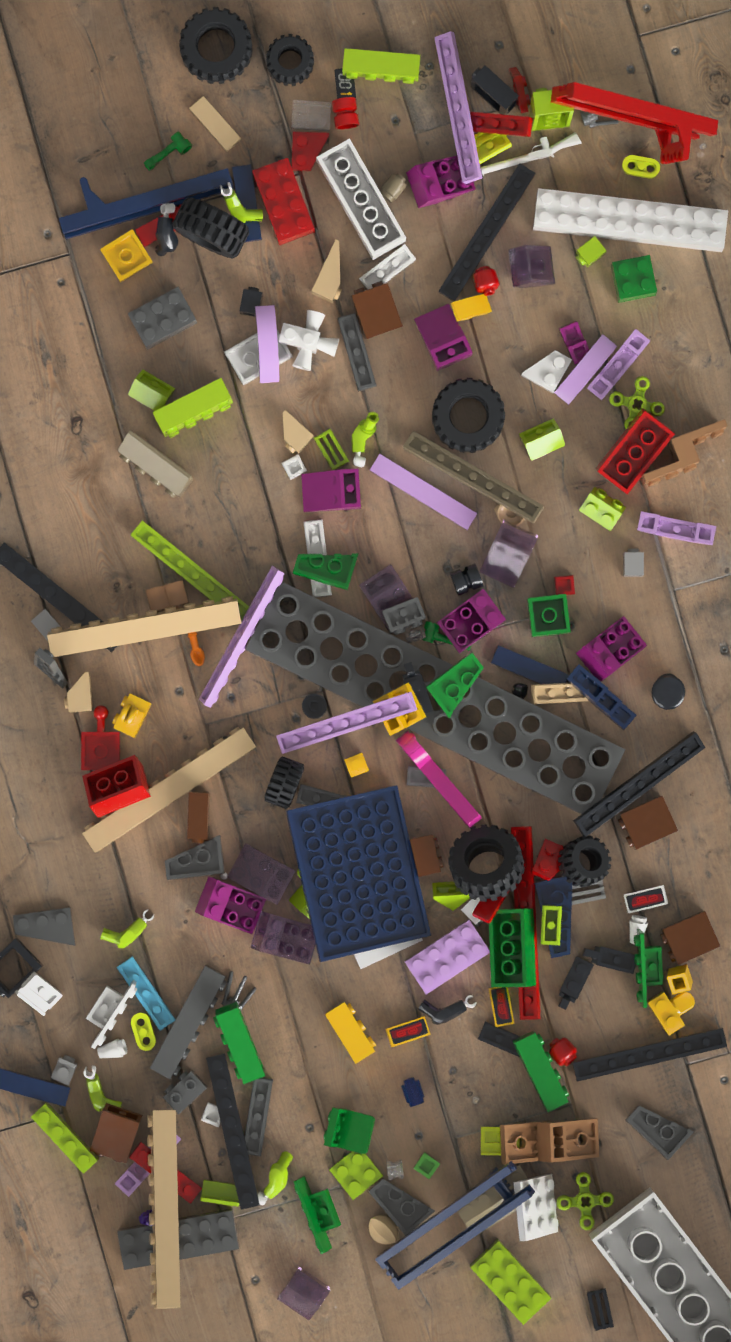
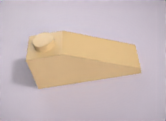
M335 240L312 289L313 295L330 303H333L334 299L338 300L342 289H340L339 240Z

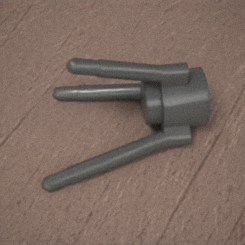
M585 111L580 112L584 126L589 125L590 128L619 123L618 120L596 122L595 120L599 119L597 114Z
M230 971L222 1005L226 1006L237 1002L239 1005L240 1001L237 999L247 980V976L243 977L232 998L229 997L233 971ZM256 987L248 993L239 1005L241 1011L256 991Z

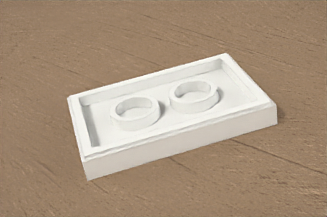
M277 330L280 365L293 356L287 345L279 342L280 334ZM256 333L224 352L243 386L259 377L258 336Z

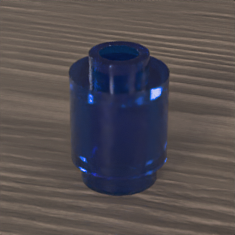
M414 1077L403 1080L404 1084L401 1085L405 1100L409 1103L410 1107L424 1103L425 1095L419 1079L415 1080Z

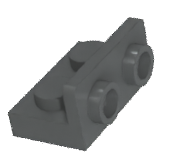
M418 597L382 611L389 634L394 633L398 635L405 632L406 627L412 626V628L421 626L423 625L422 621L426 619Z

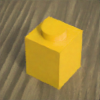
M362 753L344 759L351 778L369 771Z
M688 965L669 968L667 980L672 995L691 990L693 980Z

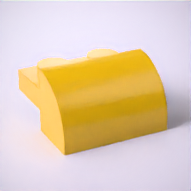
M409 683L372 701L374 704L412 692L417 710L383 721L390 736L426 718Z

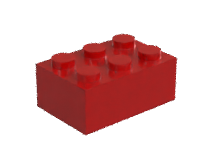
M136 755L82 776L89 807L97 817L151 797L144 767Z

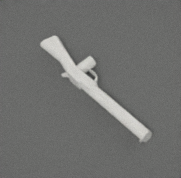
M576 132L554 145L549 146L547 137L540 138L541 144L534 146L531 153L482 166L481 172L484 176L486 173L519 165V163L522 164L549 156L554 158L553 153L565 147L582 144ZM542 146V150L533 152L535 147Z

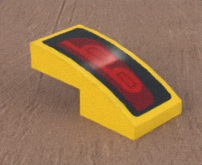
M508 987L488 988L495 1027L515 1024Z
M425 1016L385 1029L391 1047L430 1035Z

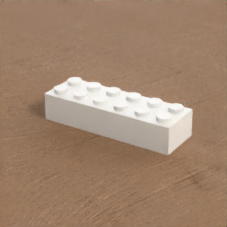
M350 138L316 157L320 169L372 260L406 242V236Z

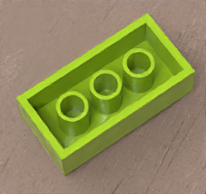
M547 88L536 89V92L532 93L529 107L530 117L533 118L532 131L570 127L574 108L551 103L552 90H547Z
M219 378L152 413L164 436L172 438L180 433L179 430L185 427L190 429L197 425L196 421L202 418L204 421L208 420L218 410L220 412L231 408L230 404L233 401L222 378Z
M496 1239L470 1264V1268L523 1325L552 1299L551 1295L499 1239Z

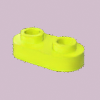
M629 155L623 160L622 169L627 175L652 179L659 174L660 164L653 158ZM633 163L635 165V168L630 169L628 167V164ZM647 167H653L654 171L648 172Z
M137 1013L131 1019L132 1030L138 1047L141 1050L148 1051L156 1044L155 1033L149 1016L145 1013ZM138 1019L144 1020L143 1026L138 1025ZM145 1037H148L150 1039L149 1044H145L143 1042V1039Z

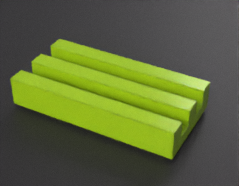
M331 429L314 437L316 444L332 470H336L349 462ZM329 434L344 459L343 461L339 460L326 435ZM322 438L337 463L336 465L331 461L319 439Z

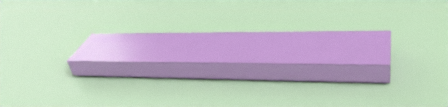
M381 454L378 455L370 468V471L466 530H468L477 515L476 512Z

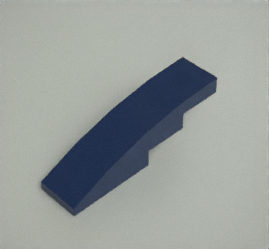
M580 664L568 676L567 680L622 730H625L637 716L618 697L610 692L608 687Z
M0 1068V1089L66 1106L70 1087Z

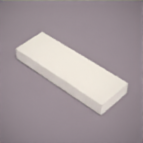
M404 244L360 277L359 280L367 290L372 288L371 284L382 281L385 284L416 261V258Z

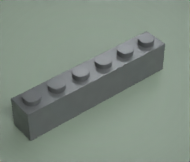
M205 965L150 1069L171 1079L172 1075L177 1076L181 1069V1066L178 1064L181 1059L185 1060L190 1052V1049H188L190 1042L195 1043L199 1035L198 1027L200 1024L204 1026L209 1017L206 1014L209 1007L213 1009L218 1000L215 997L218 990L222 992L227 984V981L224 980L225 975Z

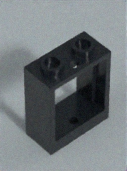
M486 65L482 69L478 67L474 71L471 79V88L498 113L508 115L517 105L519 95Z
M15 938L0 952V960L14 948L33 969L11 990L0 980V995L3 998L5 996L10 998L16 990L22 987L21 985L33 972H38L44 966L18 938Z

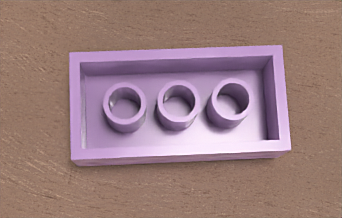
M468 919L404 962L425 994H428L489 954L490 950Z

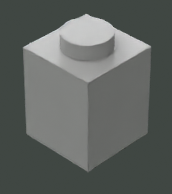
M628 549V552L623 553V577H643L644 552H639V549Z

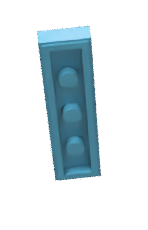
M133 956L117 967L129 986L133 980L137 982L135 995L160 1031L176 1020Z

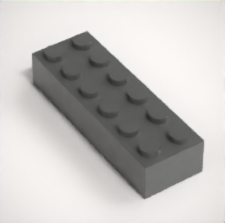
M233 1208L178 1218L179 1260L237 1250L240 1247ZM138 1225L119 1229L117 1233L124 1270L151 1265L150 1253H153V1245H150L149 1236L150 1233H153L152 1226Z

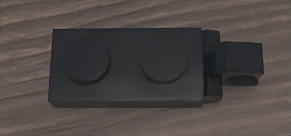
M412 662L404 664L407 673L402 675L404 684L409 683L424 713L432 712L433 708L422 674H420L419 670L414 671Z
M595 946L594 950L584 948L583 956L592 958L591 963L634 974L636 966L634 954L602 946Z
M576 956L559 990V996L562 997L558 1005L560 1008L566 1010L570 1001L575 1003L594 964Z

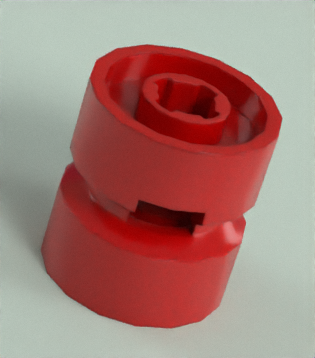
M345 97L332 101L333 112L337 114L334 117L335 129L343 130L359 126L358 114L355 113L357 110L356 98Z

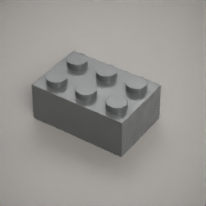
M179 287L128 313L147 350L197 324V320Z

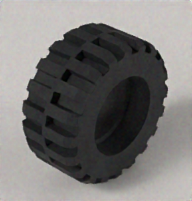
M213 7V10L209 11L205 8L202 9L200 14L196 12L192 15L193 18L191 20L188 19L186 21L185 28L180 33L179 47L185 67L188 68L192 75H196L197 79L200 81L207 80L209 84H214V82L224 84L225 80H235V76H240L244 72L243 69L248 67L249 59L252 57V39L247 24L244 20L240 19L238 14L235 12L232 14L226 8L219 10V7ZM212 30H222L230 34L234 42L232 54L225 60L218 62L204 59L199 53L198 43L205 33Z
M189 197L183 201L173 221V229L183 237L211 252L231 259L239 255L249 235V228L234 216L209 203Z
M473 378L457 379L456 382H450L435 399L432 410V424L434 425L436 435L449 448L459 450L462 453H475L478 450L486 449L487 446L492 445L497 437H499L505 420V406L498 391L496 392L493 386L487 385L483 380H473ZM463 398L478 400L486 410L485 424L474 433L459 431L451 421L450 413L452 407Z
M487 824L481 825L480 828H476V826L471 827V831L461 833V838H456L453 842L454 847L450 848V856L448 857L449 868L457 888H460L464 895L469 894L471 899L476 900L479 898L480 901L485 902L487 899L497 900L499 896L503 898L508 895L507 892L509 890L513 892L516 889L515 884L520 883L522 880L521 875L524 873L523 855L514 835L509 834L508 830L504 828L499 830L497 825L487 827ZM495 852L504 857L500 867L491 873L479 874L469 869L470 863L479 854Z

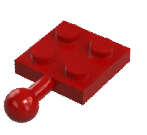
M103 705L97 706L93 711L94 717L97 719V732H81V770H98L120 761V732H105V719L108 717L109 711Z

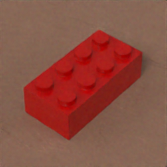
M288 157L252 170L255 183L279 246L315 233V228Z
M642 408L595 469L628 494L675 433Z

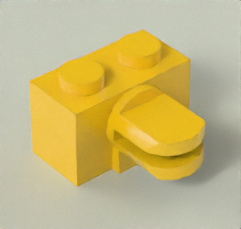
M133 694L125 696L120 705L123 707L121 713H116L112 723L115 724L113 728L136 738L152 704Z
M662 991L648 1000L647 1004L666 1034L671 1035L685 1026L680 1016L693 1008L695 1000L687 992H681L669 1000Z

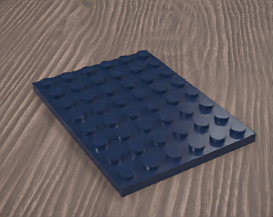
M397 785L286 811L319 962L431 936Z

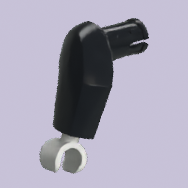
M165 203L160 207L163 217H158L156 229L159 245L155 247L157 249L155 252L158 256H165L167 252H174L178 246V238L173 230V218H169V214L175 212V205L173 203Z
M469 995L464 1002L459 1000L447 1007L438 1009L427 1000H424L418 1010L429 1016L433 1024L439 1025L461 1015L467 1010L466 1007H475L477 1002L469 1004L467 1002L468 999L473 998V995Z

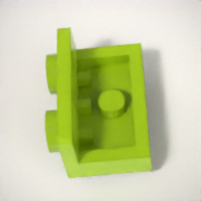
M594 487L579 511L611 531L626 507L620 500L608 496L603 489Z

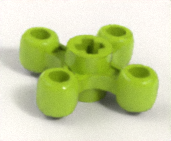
M645 376L636 378V390L632 396L626 397L619 391L612 392L609 396L611 405L616 407L623 405L630 411L629 417L624 422L625 429L628 428L629 422L635 419L642 408L656 417L662 416L665 412L663 403L659 401L648 402L645 399V391L650 386V381ZM641 380H644L646 383L644 387L639 386ZM618 395L620 397L619 402H614V396ZM635 399L642 401L639 409L632 407ZM657 405L661 408L659 412L654 411Z
M580 1172L576 1176L579 1193L574 1197L560 1195L556 1200V1204L563 1211L571 1207L579 1208L581 1210V1218L579 1219L581 1228L591 1230L595 1224L594 1218L591 1215L592 1208L596 1205L610 1207L614 1203V1196L607 1191L599 1195H593L589 1191L591 1176L587 1172ZM583 1176L587 1177V1180L584 1183L580 1182V1179ZM588 1196V1201L590 1203L588 1205H581V1198L585 1197L586 1199V1197ZM605 1196L610 1197L608 1202H603ZM562 1200H567L565 1206L561 1205ZM589 1219L590 1224L584 1225V1220Z

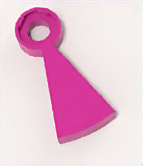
M406 731L396 740L403 751L428 778L468 828H471L482 819L480 814L417 742L412 732Z

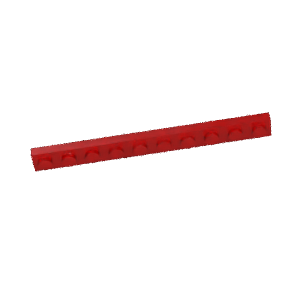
M532 826L511 827V834L514 835L519 843L524 859L522 880L519 884H515V909L533 908L536 986L518 987L520 1020L541 1019L535 886L534 875L531 874L534 867Z

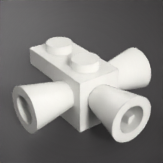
M307 310L306 328L283 323L279 342L295 346L300 350L292 365L293 367L311 371L312 353L316 354L317 349L335 357L339 338H322L321 333L317 332L325 317L324 314Z

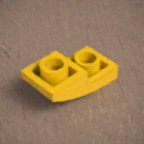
M484 294L451 303L457 321L467 320L474 316L492 312L488 298Z

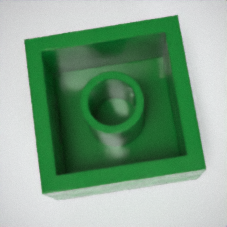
M650 255L612 262L611 270L618 303L656 296L657 287Z
M566 594L527 599L531 638L568 634L571 632Z

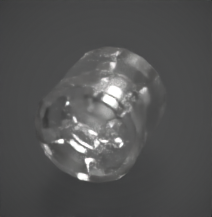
M402 1159L396 1162L386 1161L388 1180H393L396 1177L404 1179Z

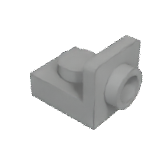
M68 1055L60 1056L51 1078L69 1086L78 1063H75V1059Z

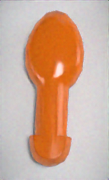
M197 632L188 633L192 647L190 653L191 660L196 666L200 667L205 661V654L202 648L199 647Z

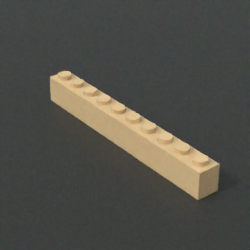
M233 596L221 598L222 601L219 602L206 600L203 601L202 605L195 606V603L183 605L184 608L176 609V606L165 608L163 612L150 610L146 612V615L138 616V613L127 615V618L124 619L111 617L108 618L107 622L100 623V620H94L85 626H81V623L70 625L68 629L55 627L47 634L50 652L54 657L241 624L237 598L233 599Z
M239 727L229 732L230 737L224 740L223 737L213 743V748L210 750L205 748L197 753L198 758L195 760L188 759L181 764L182 768L178 771L173 769L165 774L166 779L159 782V780L151 783L149 785L151 797L118 809L112 814L108 813L101 816L102 821L96 825L94 822L84 828L86 831L82 834L93 851L97 853L255 749L256 745L246 730Z
M153 1110L150 1112V1115H147V1127H150L147 1144L148 1147H151V1154H148V1166H151L148 1184L152 1186V1194H149V1205H152V1213L149 1214V1224L153 1228V1233H150L149 1236L150 1245H153V1253H150V1264L153 1265L150 1282L151 1285H154V1293H151V1305H154V1309L180 1308L176 1110Z

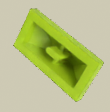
M454 881L432 883L433 899L452 911L470 898L469 894L464 895L460 888H457Z

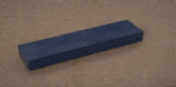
M251 164L232 167L237 197L244 208L256 210L257 202ZM246 221L244 224L249 228V235L245 243L262 240L259 221Z
M499 645L491 661V664L539 684L566 683L569 676L564 672Z

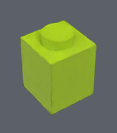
M594 236L577 249L576 259L582 266L585 264L588 268L606 254V249Z

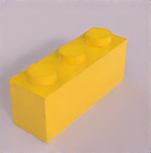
M344 1001L326 1012L325 1016L356 1064L374 1053L375 1049L373 1047L376 1044L371 1036L367 1037L363 1032L366 1028L362 1021H357L353 1016L356 1012L350 1003L346 1004Z

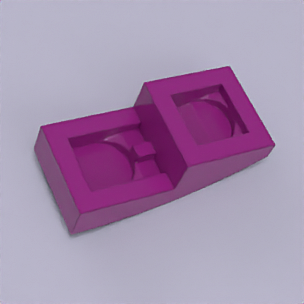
M574 321L560 327L559 331L574 365H576L587 354L589 347L582 335L578 322Z

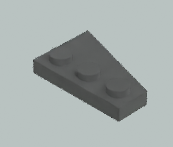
M39 648L34 655V665L63 689L67 681L53 659L54 655L47 649L42 650Z
M221 835L165 860L167 880L225 874Z
M71 907L13 915L15 935L76 946Z
M637 1106L625 1119L666 1160H669L694 1132L641 1106Z
M384 1179L380 1180L368 1191L404 1235L413 1231L435 1212V1210Z

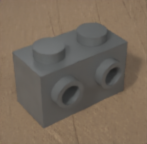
M193 1070L189 1073L185 1071L178 1077L180 1082L175 1086L171 1084L164 1090L166 1094L163 1097L164 1100L176 1110L178 1115L208 1087Z

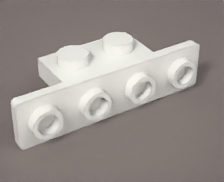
M135 980L132 981L124 995L106 986L88 1013L86 1019L101 1028L91 1047L93 1049L97 1045H102L106 1039L105 1032L107 1029L111 1030L117 1021L115 1020L116 1015L123 1013L127 1006L125 1004L128 997L132 998L136 993L137 988L135 986L137 982Z

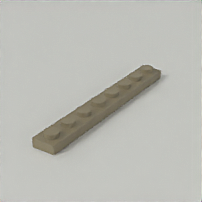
M415 431L411 433L403 446V449L533 524L544 509V506Z

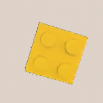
M133 229L100 249L120 282L153 263Z

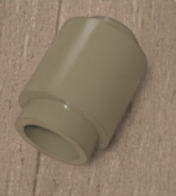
M398 173L397 175L392 174L381 187L380 193L389 202L396 200L407 187L405 184L406 179Z

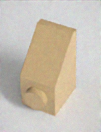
M286 410L283 412L285 447L292 454L294 452L299 454L314 438V435Z
M85 672L67 692V697H64L65 709H68L70 713L93 711L90 672Z

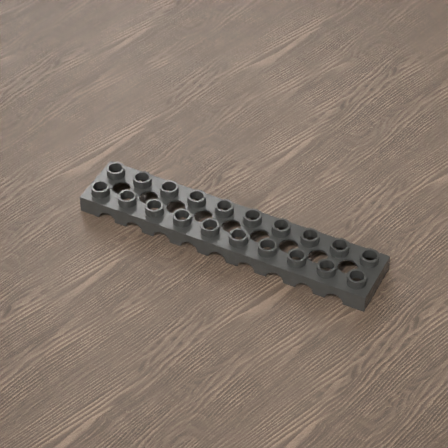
M284 582L277 586L273 600L267 604L264 616L259 621L246 647V651L361 707L373 704L372 701L376 700L368 697L366 693L367 687L371 683H379L383 687V695L393 691L389 685L390 677L397 671L406 672L404 667L406 663L412 662L414 671L419 670L424 665L433 667L435 677L429 682L424 681L425 686L453 666ZM289 597L296 601L297 607L293 613L285 614L280 610V602L284 598ZM324 614L331 619L329 629L320 631L315 627L314 620L318 615ZM292 621H302L308 627V636L301 643H293L286 637V627ZM355 631L362 632L366 637L365 644L360 648H355L349 643V636ZM274 632L279 636L280 641L275 648L270 649L264 646L263 637L266 633ZM334 637L341 641L343 652L339 658L328 660L322 656L320 645L326 638ZM394 648L399 651L401 658L397 664L390 665L385 662L383 655L387 649ZM309 649L313 652L314 660L310 665H302L298 662L297 655L301 650ZM363 654L372 655L377 660V671L370 677L360 676L355 670V661ZM344 666L348 669L349 677L346 681L336 682L332 678V671L335 667ZM478 677L469 688V695L463 698L450 717L453 728L450 732L441 733L436 728V721L440 717H448L442 709L426 713V718L406 728L579 814L584 813L602 799L626 750ZM492 699L501 700L504 704L503 713L498 716L490 714L488 711L489 701ZM466 705H474L481 712V721L473 728H467L459 721V711ZM534 716L539 722L537 731L529 733L524 730L522 722L525 717ZM509 722L515 727L516 737L512 743L502 745L494 739L493 730L498 723ZM480 733L487 738L485 749L475 750L471 746L473 735ZM561 733H569L573 737V746L568 750L561 749L557 744V738ZM543 739L549 743L551 753L545 761L537 762L530 758L528 746L533 740ZM515 750L521 754L522 762L518 767H510L506 763L505 757L509 751ZM596 750H603L608 755V762L603 767L596 766L592 761V755ZM578 756L583 759L585 772L581 777L572 779L564 774L562 766L566 758ZM546 767L556 771L557 778L553 784H545L540 778L541 771ZM581 784L589 786L592 792L590 799L584 802L578 800L575 796V790Z

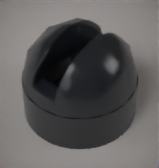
M523 683L513 685L515 689L512 691V694L524 699L528 692V686Z

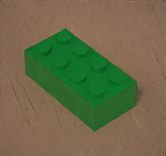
M533 908L498 909L489 924L491 987L536 986Z

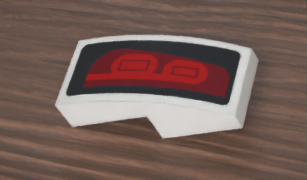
M664 885L624 894L628 913L668 904Z

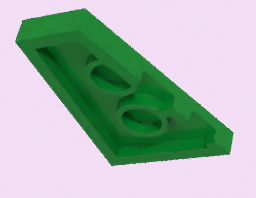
M359 553L351 555L298 554L292 574L348 590Z
M470 652L426 686V689L448 718L451 717L463 696L484 668L473 652Z

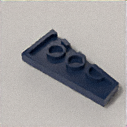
M567 877L535 883L541 914L542 905L562 906L560 945H549L551 958L570 955L572 882L568 883L566 881Z

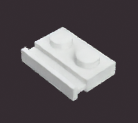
M33 972L21 985L22 987L15 991L17 996L43 1016L63 996L59 990L36 972Z

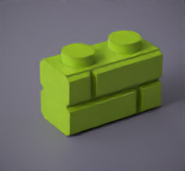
M542 905L541 944L560 945L562 906Z

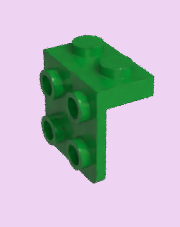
M332 1107L328 1115V1128L323 1137L324 1146L338 1147L366 1154L374 1128V1116L344 1108Z

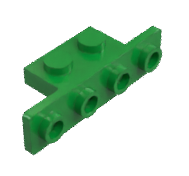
M637 929V935H634L635 947L637 946L638 954H635V964L638 965L639 971L636 972V983L639 984L637 1002L643 1008H647L646 986L663 985L662 947H645L644 933L641 929Z
M303 1176L294 1181L295 1192L300 1198L302 1210L308 1220V1226L314 1235L315 1245L319 1249L320 1254H323L332 1249L326 1231L339 1227L341 1222L328 1188L311 1193L306 1177Z

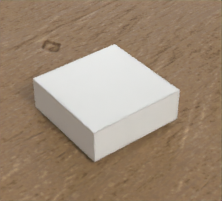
M299 454L282 462L290 480L307 472Z
M208 1102L201 1121L219 1127L221 1121L217 1105Z

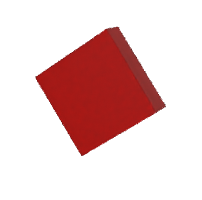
M573 575L554 577L556 595H575Z

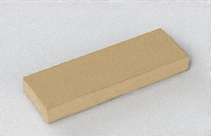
M204 96L189 108L227 152L241 140L239 135Z
M571 683L531 685L532 704L588 701Z

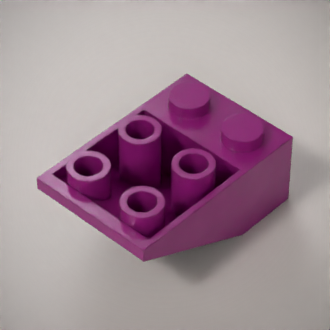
M457 155L415 165L406 172L418 208L434 205L476 190L474 182L462 183Z
M449 304L414 319L437 371L472 356L473 352Z
M359 468L301 474L304 512L361 509Z
M482 589L439 620L437 624L460 654L502 624L506 619L486 591Z
M623 616L576 652V654L592 675L602 682L647 645Z
M208 876L195 912L209 919L253 934L266 898Z

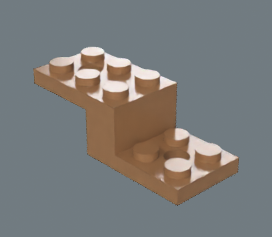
M721 420L671 439L668 446L675 463L643 474L640 478L642 485L648 484V487L658 484L662 478L669 480L677 477L678 472L684 471L685 474L695 470L700 460L694 445L705 442L706 437L711 436L713 439L723 435L722 433L728 427L726 420Z
M597 1118L570 1121L544 1120L500 1125L502 1164H507L510 1161L514 1164L534 1161L552 1163L599 1157ZM580 1134L583 1137V1141L581 1144L578 1143V1137ZM519 1138L522 1140V1145L520 1148H518L516 1144Z

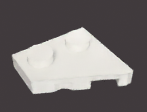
M555 350L525 370L521 376L554 393L572 359Z

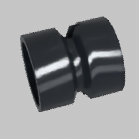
M475 563L466 566L464 571L458 569L450 572L458 596L467 593L470 588L475 590L484 586Z
M316 693L310 694L303 700L302 710L308 718L319 719L326 713L327 703L321 695Z

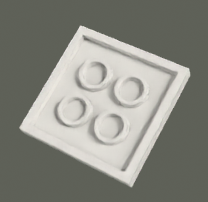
M544 1174L514 1182L515 1194L529 1184L535 1191L531 1198L516 1208L520 1241H528L558 1232L552 1174Z

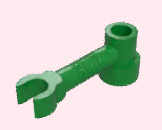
M176 132L171 137L173 142L155 156L147 159L144 162L145 167L151 171L175 149L183 155L193 145L180 132Z
M425 622L423 641L433 643L436 640L453 645L447 636L438 633L440 629L438 624Z

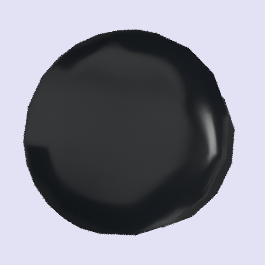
M663 674L653 684L652 699L658 707L670 710L675 709L683 702L685 687L682 681L675 675Z

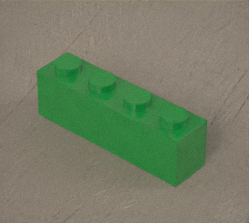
M234 1002L216 1009V1016L213 1019L216 1027H220L223 1034H220L223 1044H227L230 1051H227L230 1061L235 1062L237 1068H234L237 1078L242 1079L243 1084L264 1077L265 1069L238 1003Z
M531 1031L513 1040L512 1042L545 1110L550 1112L568 1103L567 1097L569 1093L565 1086L561 1087L560 1074L550 1064L553 1060L549 1052H545L542 1047L544 1041L541 1035H536L534 1031Z

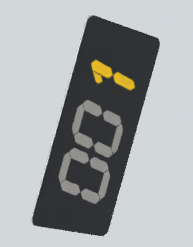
M343 68L335 69L337 99L345 97L356 98L354 79L346 78V75H343Z

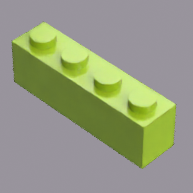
M344 48L343 75H346V78L357 79V77H365L366 80L370 81L381 78L386 82L403 80V83L414 84V81L418 82L420 55Z
M48 1102L31 1116L83 1174L100 1159L94 1152L90 1151L87 1144Z

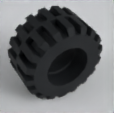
M288 34V37L281 35L280 39H274V43L269 45V50L266 53L267 69L271 77L275 78L279 84L281 82L284 83L285 86H288V84L296 86L298 82L300 84L303 83V80L310 77L309 74L313 71L314 55L310 44H307L305 39L302 40L299 35H296V37H293V34ZM287 51H294L301 56L302 60L298 67L285 69L279 64L280 56Z
M282 756L278 760L264 796L265 801L284 809L290 807L304 771V764Z
M589 835L587 837L581 836L564 845L563 850L559 853L561 857L558 858V862L561 863L558 867L559 870L563 871L561 874L563 878L567 877L566 881L568 883L573 882V886L576 887L579 885L580 887L590 886L603 880L609 873L607 870L611 869V864H609L611 857H608L610 852L609 849H605L606 845L604 842L600 843V839L597 837L593 839V836ZM580 852L589 859V870L581 865L579 859Z

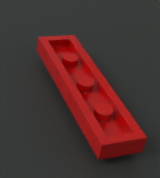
M470 112L473 132L531 136L532 117Z
M140 1142L129 1158L151 1174V1166H148V1154H151V1149ZM177 1169L178 1195L191 1204L202 1190V1187Z

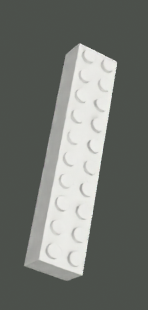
M538 188L533 230L722 252L725 244L728 210Z

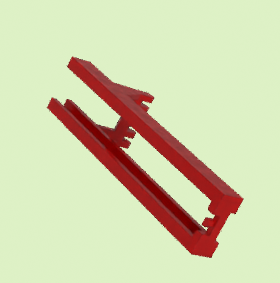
M577 82L552 87L551 103L655 129L661 148L660 163L663 165L688 160L691 139H700V135L697 133L708 136L717 135L718 120ZM672 134L679 136V142L671 143Z

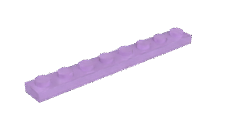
M450 31L434 38L462 183L467 184L482 179V173L455 34Z
M272 566L241 624L204 688L199 700L205 706L211 708L212 704L217 701L218 693L226 685L231 670L236 667L240 653L244 652L249 637L254 634L256 624L264 616L267 604L273 600L274 592L277 586L281 585L283 575L285 574L280 569Z
M408 692L279 734L276 737L281 752L284 754L416 711L417 707L412 692Z

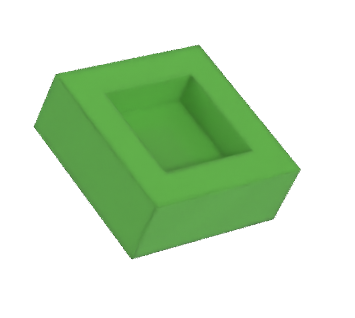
M424 1152L413 1169L430 1179L440 1163Z

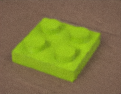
M353 1151L329 1169L352 1200L383 1177V1174L367 1154Z

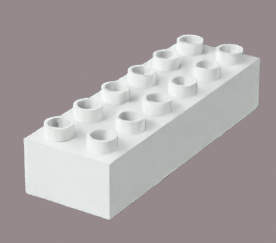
M650 1187L589 1234L591 1240L669 1342H731L730 1291Z

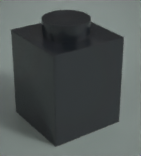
M255 287L243 289L240 314L256 317L255 306H261L263 293L259 292L260 289Z

